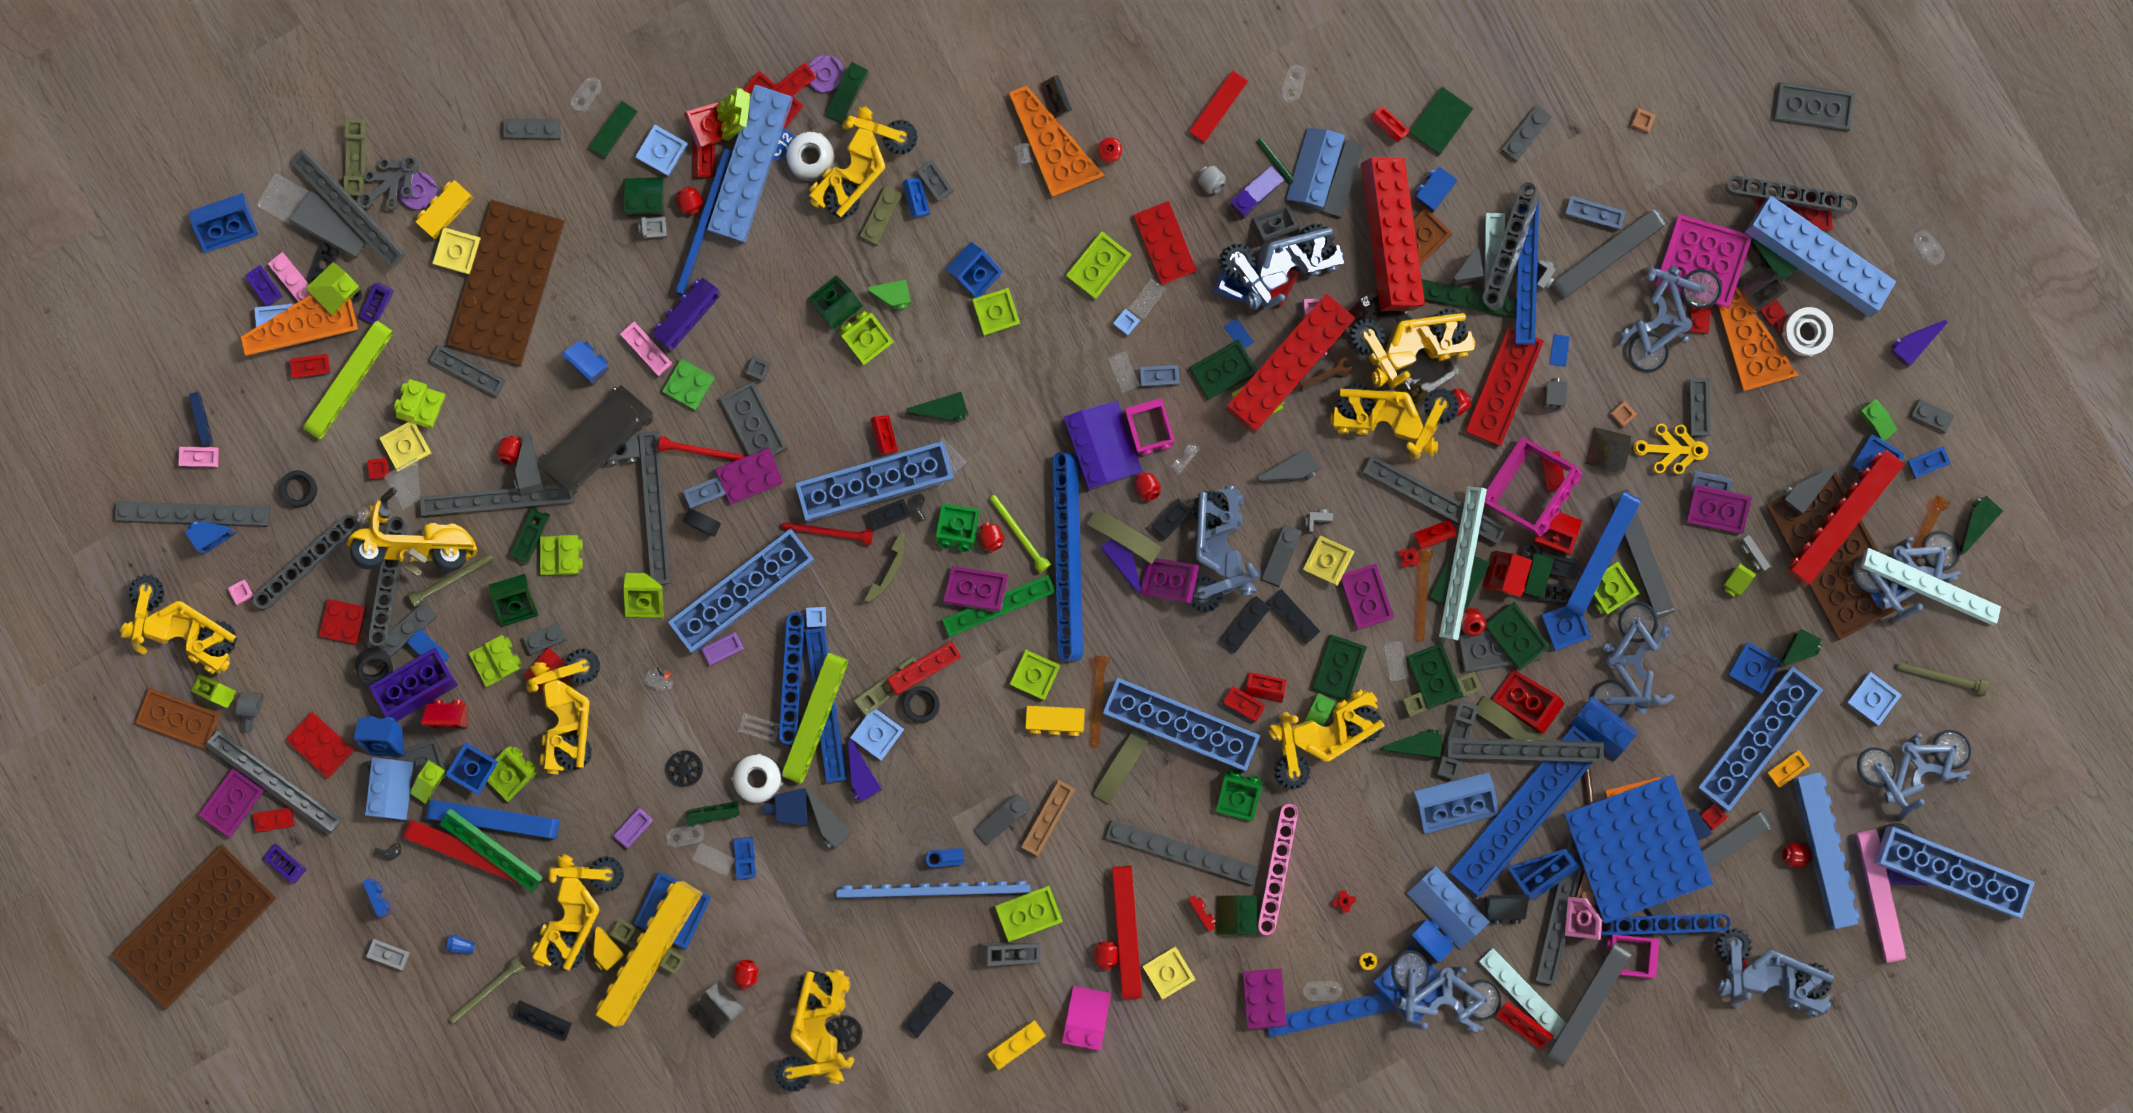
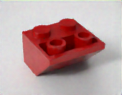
M1559 512L1552 519L1548 530L1541 537L1535 535L1533 543L1570 556L1578 537L1582 520Z

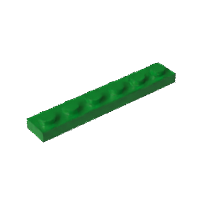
M1046 575L1006 592L1001 613L968 608L944 618L942 621L949 637H953L1056 592L1049 575Z
M452 809L446 813L440 825L532 893L538 888L543 879L540 874Z

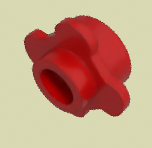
M1412 547L1408 550L1401 549L1399 551L1402 567L1417 566L1420 563V560L1417 558V548Z
M1341 890L1338 898L1333 901V905L1342 909L1344 913L1350 912L1351 905L1356 902V898L1348 895L1345 890Z

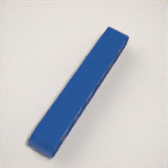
M1624 491L1565 606L1566 609L1580 616L1584 615L1642 499Z
M798 612L790 613L786 620L779 733L780 740L785 745H793L799 727L805 620ZM795 616L801 618V623L798 626L791 625V619ZM796 635L800 638V642L793 646L789 640L792 636ZM791 655H797L799 658L798 662L794 665L788 662V658ZM796 674V683H788V675ZM794 693L796 695L795 702L788 703L786 701L787 694ZM793 712L795 719L792 722H786V713ZM787 731H791L794 734V738L789 742L783 738L784 733Z
M431 799L428 802L426 819L442 821L446 813L452 809L475 827L557 839L560 820Z
M1725 914L1621 917L1608 922L1610 924L1609 930L1606 932L1601 931V934L1624 935L1725 931L1730 927L1731 921ZM1701 917L1707 921V925L1703 929L1697 926V920ZM1719 917L1726 919V925L1723 928H1719L1716 925V920ZM1680 918L1687 920L1688 924L1685 929H1680L1677 926V921ZM1642 919L1647 920L1649 924L1648 928L1644 931L1638 927V923ZM1660 919H1666L1668 922V927L1665 930H1661L1658 927ZM1622 920H1626L1629 923V928L1626 931L1619 929V923Z

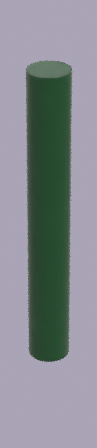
M1260 138L1256 143L1291 185L1293 183V176L1264 139Z

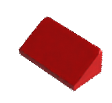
M693 140L692 178H714L715 144L698 149L695 140Z
M1249 672L1245 693L1251 697L1282 703L1287 680Z

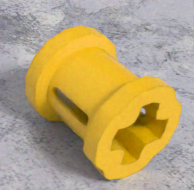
M1365 953L1359 958V964L1364 970H1372L1377 965V958L1372 953ZM1370 956L1373 964L1366 967L1363 959Z

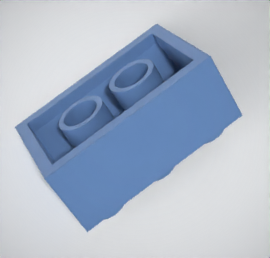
M372 757L366 816L407 820L413 762Z

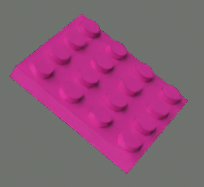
M1679 214L1661 270L1667 271L1673 264L1681 271L1679 276L1683 278L1689 272L1696 269L1711 270L1719 277L1722 285L1721 296L1715 305L1730 308L1752 237L1739 231ZM1696 273L1688 279L1703 284L1706 291L1699 293L1685 288L1686 296L1709 303L1716 297L1718 285L1710 274ZM1661 278L1657 279L1656 287L1660 284ZM1669 284L1665 290L1670 291ZM1677 285L1679 294L1682 295L1681 286Z

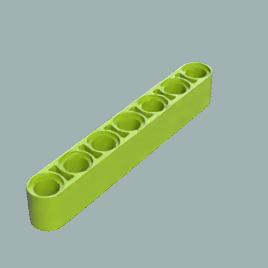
M376 321L371 326L305 423L303 430L318 440L323 438L392 337L393 330L379 321Z
M832 653L826 656L782 774L784 778L802 784L846 671L847 659Z

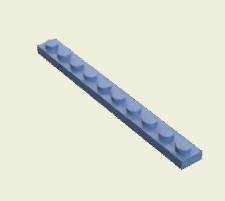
M1015 881V885H1007V882H995V886H988V882H976V886H968V883H957V887H949V883H937L938 887H930V884H918V888H911L910 884H899V888H891V885H880V889H872V885H860V889H853V886H841V890H837V898L1031 893L1030 885H1026V881Z

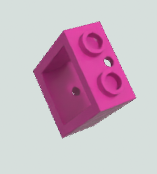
M1162 398L1125 408V414L1137 454L1142 453V456L1152 454L1153 450L1158 448L1161 451L1172 448L1171 445L1175 441ZM1159 409L1168 440L1141 447L1132 417Z
M1611 935V938L1607 939V950H1610L1617 940L1649 944L1647 971L1622 970L1620 975L1656 978L1659 939Z

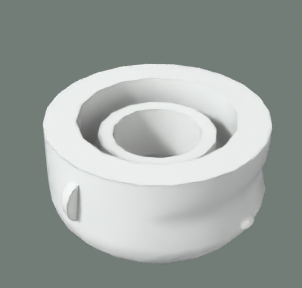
M801 133L790 142L789 146H786L788 166L799 179L817 181L823 178L822 174L828 168L831 170L833 168L835 159L833 147L821 133ZM808 148H813L819 152L818 161L810 165L804 163L801 159L802 153Z
M1805 307L1793 312L1786 319L1782 336L1785 344L1793 353L1812 357L1829 346L1833 337V324L1823 311L1813 307ZM1803 323L1810 324L1814 329V338L1811 341L1804 340L1800 335V327Z
M761 754L750 755L742 759L737 764L733 777H730L736 792L743 799L752 803L769 801L778 793L783 785L781 772L777 764ZM754 770H761L766 775V782L760 788L751 787L748 782V776Z

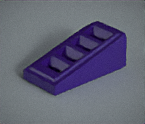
M379 282L374 283L359 318L372 325L379 321L394 290ZM378 290L385 293V296L377 293ZM374 297L382 300V302L379 303L373 299ZM372 304V305L378 307V308H379L378 311H377L376 309L370 307V305ZM369 311L375 314V317L366 314V312Z
M274 844L263 857L283 877L294 884L306 871L302 864L277 844ZM279 852L278 857L272 861V858ZM285 857V860L279 866V862ZM291 862L292 864H291V865L288 867V869L285 871L284 869H285L286 866Z

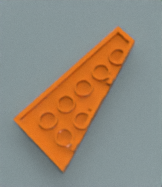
M1027 85L1009 92L1052 198L1105 177L1103 172L1098 169Z
M1736 286L1730 308L1717 306L1743 392L1798 377L1799 374L1793 369L1787 357L1784 356L1777 346L1778 344L1761 320L1758 319L1754 310L1748 305Z
M309 295L287 308L284 312L241 336L245 356L357 331L358 326L351 299L332 316L312 295Z

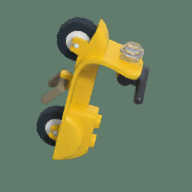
M394 487L384 493L380 501L377 500L375 505H369L368 507L361 505L360 509H357V520L360 521V524L368 523V528L354 532L347 542V546L351 547V559L360 568L367 570L375 569L381 565L384 559L399 560L402 562L401 566L415 576H420L422 572L410 564L409 561H419L421 563L433 561L436 567L442 571L454 572L460 569L469 558H473L477 554V547L471 535L456 524L438 525L430 523L424 526L422 530L423 536L385 535L378 531L379 525H385L390 516L391 510L388 507V500L397 492Z

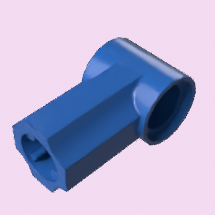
M963 849L932 850L926 855V864L931 868L964 865ZM931 854L939 856L940 861L938 864L933 865L929 862Z

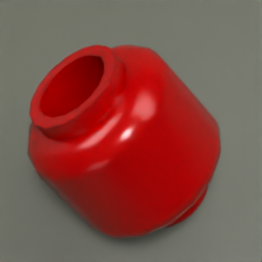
M1108 137L1099 143L1098 156L1104 163H1115L1121 158L1122 145L1116 138Z
M688 186L677 192L678 195L675 197V201L681 213H689L691 216L700 211L699 207L703 205V200L697 188Z
M1454 388L1452 393L1456 395L1459 403L1456 416H1461L1471 407L1470 401L1472 399L1463 388ZM1448 401L1447 407L1450 409L1451 404Z
M510 435L501 439L496 455L503 464L513 465V463L518 462L522 446L518 437Z
M1142 472L1136 476L1133 488L1140 499L1147 501L1155 500L1161 491V484L1155 475Z
M988 522L980 526L981 530L977 533V538L984 550L994 552L1003 547L1005 537L999 525Z
M1476 608L1466 609L1462 617V630L1469 636L1480 635L1486 627V621L1482 612Z
M1790 842L1782 850V860L1789 867L1804 868L1808 862H1811L1812 852L1807 844Z
M1099 941V944L1094 946V963L1100 965V969L1109 970L1112 969V966L1118 964L1119 948L1114 945V942Z
M741 959L740 962L734 965L733 982L738 984V987L741 989H749L750 986L757 983L759 968L754 961Z

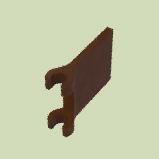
M1347 357L1342 358L1335 368L1303 382L1300 387L1301 391L1334 376L1347 377L1352 370V367H1343L1346 365Z

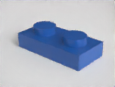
M921 178L902 181L912 218L930 215Z
M1944 446L1907 461L1914 479L1951 464Z

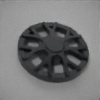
M688 750L679 751L669 759L667 773L675 784L683 787L691 786L700 780L703 774V763L694 752ZM686 754H691L690 761H685ZM678 755L682 759L679 764L674 760ZM698 760L700 765L693 767L691 763ZM677 765V771H670V766ZM693 770L699 772L697 778L691 775ZM677 773L682 775L678 782L673 778ZM684 776H689L691 782L685 783Z
M838 1016L827 1027L828 1033L830 1030L837 1031V1036L834 1037L841 1040L837 1046L838 1051H851L862 1040V1027L851 1016ZM845 1018L851 1019L849 1026H844ZM837 1020H839V1022L842 1025L838 1029L833 1024ZM857 1024L859 1030L852 1032L850 1028ZM852 1035L859 1037L856 1043L850 1040ZM843 1041H849L850 1048L844 1049Z

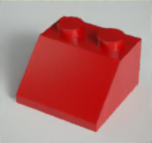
M1493 551L1483 587L1521 597L1525 590L1527 576L1531 570L1532 560L1512 553Z

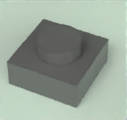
M753 356L746 374L764 382L771 363Z

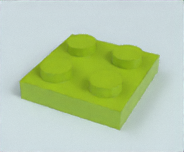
M1009 288L972 299L984 336L1020 325Z
M1025 650L1010 685L1045 701L1061 665Z

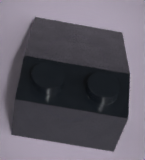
M1529 895L1485 896V918L1490 920L1491 924L1502 923V920H1509V923H1521V920L1526 919Z

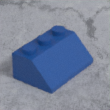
M244 193L189 211L191 225L204 253L258 235Z
M1593 696L1590 697L1569 724L1570 728L1575 726L1592 741H1604V753L1614 761L1627 748L1638 732L1637 729Z

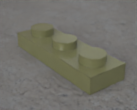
M885 186L860 235L861 238L878 245L903 196L902 193Z

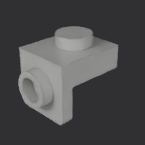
M642 217V222H639V233L643 234L644 239L667 237L666 217Z
M1540 259L1537 263L1538 267L1546 271L1537 284V288L1541 291L1544 287H1550L1554 280L1552 275L1556 271L1553 268L1554 264L1546 259L1544 261Z
M1318 509V512H1310L1309 517L1305 519V528H1309V533H1313L1314 522L1332 523L1333 513H1329L1327 509Z

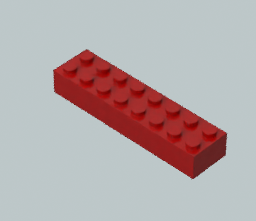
M1370 157L1361 163L1380 311H1414L1424 306L1425 301L1405 157Z
M1326 293L1233 398L1225 410L1252 434H1255L1354 322L1355 317Z
M1885 450L1883 453L1879 452L1869 462L1871 467H1867L1858 476L1860 481L1855 482L1846 491L1848 496L1838 501L1834 506L1837 510L1827 515L1822 522L1825 525L1817 528L1812 534L1811 538L1813 540L1811 543L1808 541L1800 549V557L1793 559L1787 566L1789 571L1786 574L1804 588L1812 583L1905 465L1888 450Z

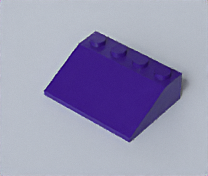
M1118 400L1064 416V422L1089 491L1143 472Z

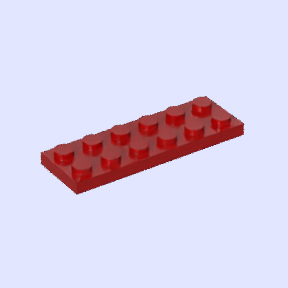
M1508 327L1465 431L1466 433L1501 447L1544 340L1535 337V345H1516V329Z

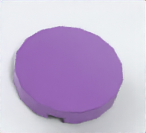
M821 55L814 58L809 63V67L816 74L817 78L810 83V86L821 93H831L837 90L844 76V68L841 62L833 56Z
M424 172L413 174L411 188L414 194L411 198H405L401 194V189L404 187V177L399 185L400 199L403 203L413 210L428 208L431 200L437 196V187L434 180ZM407 189L404 194H409L410 189Z

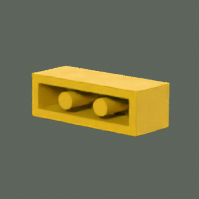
M455 180L452 183L448 182L443 188L444 192L439 197L435 196L430 202L431 206L426 211H421L417 216L418 220L416 223L434 240L442 233L443 228H447L473 199L472 195Z
M1027 706L1026 730H1030V734H1041V731H1049V735H1060V732H1068V736H1080V733H1084L1085 709Z
M1034 1020L987 1055L999 1070L1046 1037V1035Z

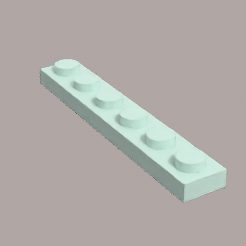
M1492 948L1479 963L1543 1028L1553 1034V1039L1556 1040L1566 1022Z

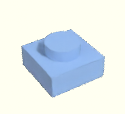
M1124 309L1113 325L1129 336L1140 320Z
M826 607L806 608L807 628L827 627Z

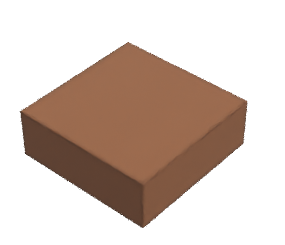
M1638 108L1631 127L1649 133L1656 115Z
M1624 400L1610 415L1623 428L1637 413Z

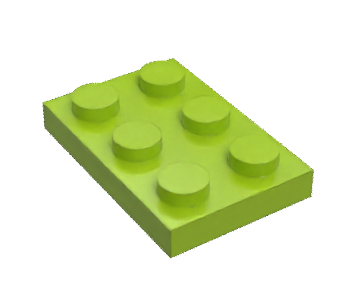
M1101 231L1067 273L1066 277L1096 300L1132 254Z
M1050 886L995 906L1008 942L1063 922Z

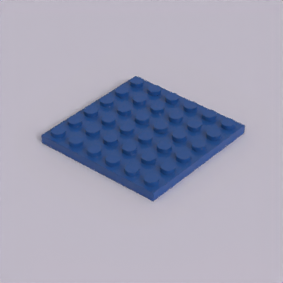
M1674 775L1564 813L1603 923L1616 920L1713 884Z

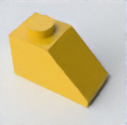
M598 926L595 929L594 957L597 959L595 963L601 970L606 969L609 971L626 955L606 932Z

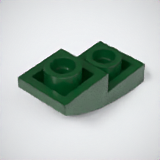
M1535 554L1525 594L1544 598L1554 558Z

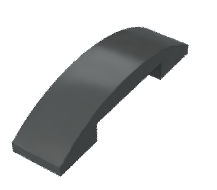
M1463 701L1459 702L1443 752L1438 775L1456 780L1462 758H1448L1449 737L1469 738L1479 706Z

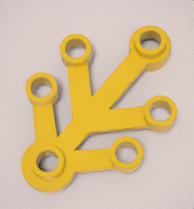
M1658 424L1655 428L1656 434L1662 436L1669 445L1647 444L1646 441L1639 440L1633 445V452L1637 456H1644L1647 452L1670 453L1661 462H1657L1654 465V471L1658 474L1663 473L1666 467L1680 454H1689L1681 463H1676L1673 466V472L1680 475L1692 461L1703 460L1708 454V447L1701 441L1695 442L1686 432V427L1678 425L1675 427L1674 433L1676 436L1682 437L1688 445L1681 446L1667 431L1665 424ZM1658 427H1664V433H1660ZM1677 428H1683V434H1679ZM1638 445H1644V451H1640ZM1697 447L1702 449L1701 454L1696 453L1695 449ZM1658 464H1661L1663 466L1662 471H1658L1656 469V466ZM1677 465L1682 467L1681 472L1676 471L1675 467Z

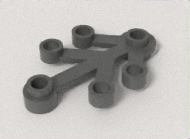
M413 156L405 157L402 161H391L386 158L379 161L378 165L383 171H388L390 168L399 169L394 174L374 173L371 170L366 171L364 179L368 183H374L375 181L385 182L370 194H360L357 198V203L364 210H368L373 206L374 200L390 188L386 206L390 210H396L399 207V202L397 201L399 180L403 176H405L401 194L405 198H411L414 194L411 188L413 174L417 173L420 168L418 159ZM388 162L386 167H382L383 163ZM410 164H414L411 169H408ZM370 174H373L372 179H368ZM407 189H410L409 194H404ZM366 200H369V203L367 205H364V202ZM395 201V205L390 207V203Z

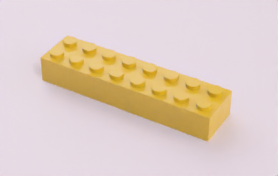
M678 881L669 886L666 892L668 893L665 900L662 899L657 906L658 913L648 921L646 925L648 927L647 931L639 936L636 942L638 946L635 950L632 949L626 958L629 961L625 967L622 966L616 975L618 976L615 984L611 983L607 989L608 995L606 999H602L596 1008L598 1010L596 1015L614 1027L625 1024L660 966L659 964L703 894L685 881Z

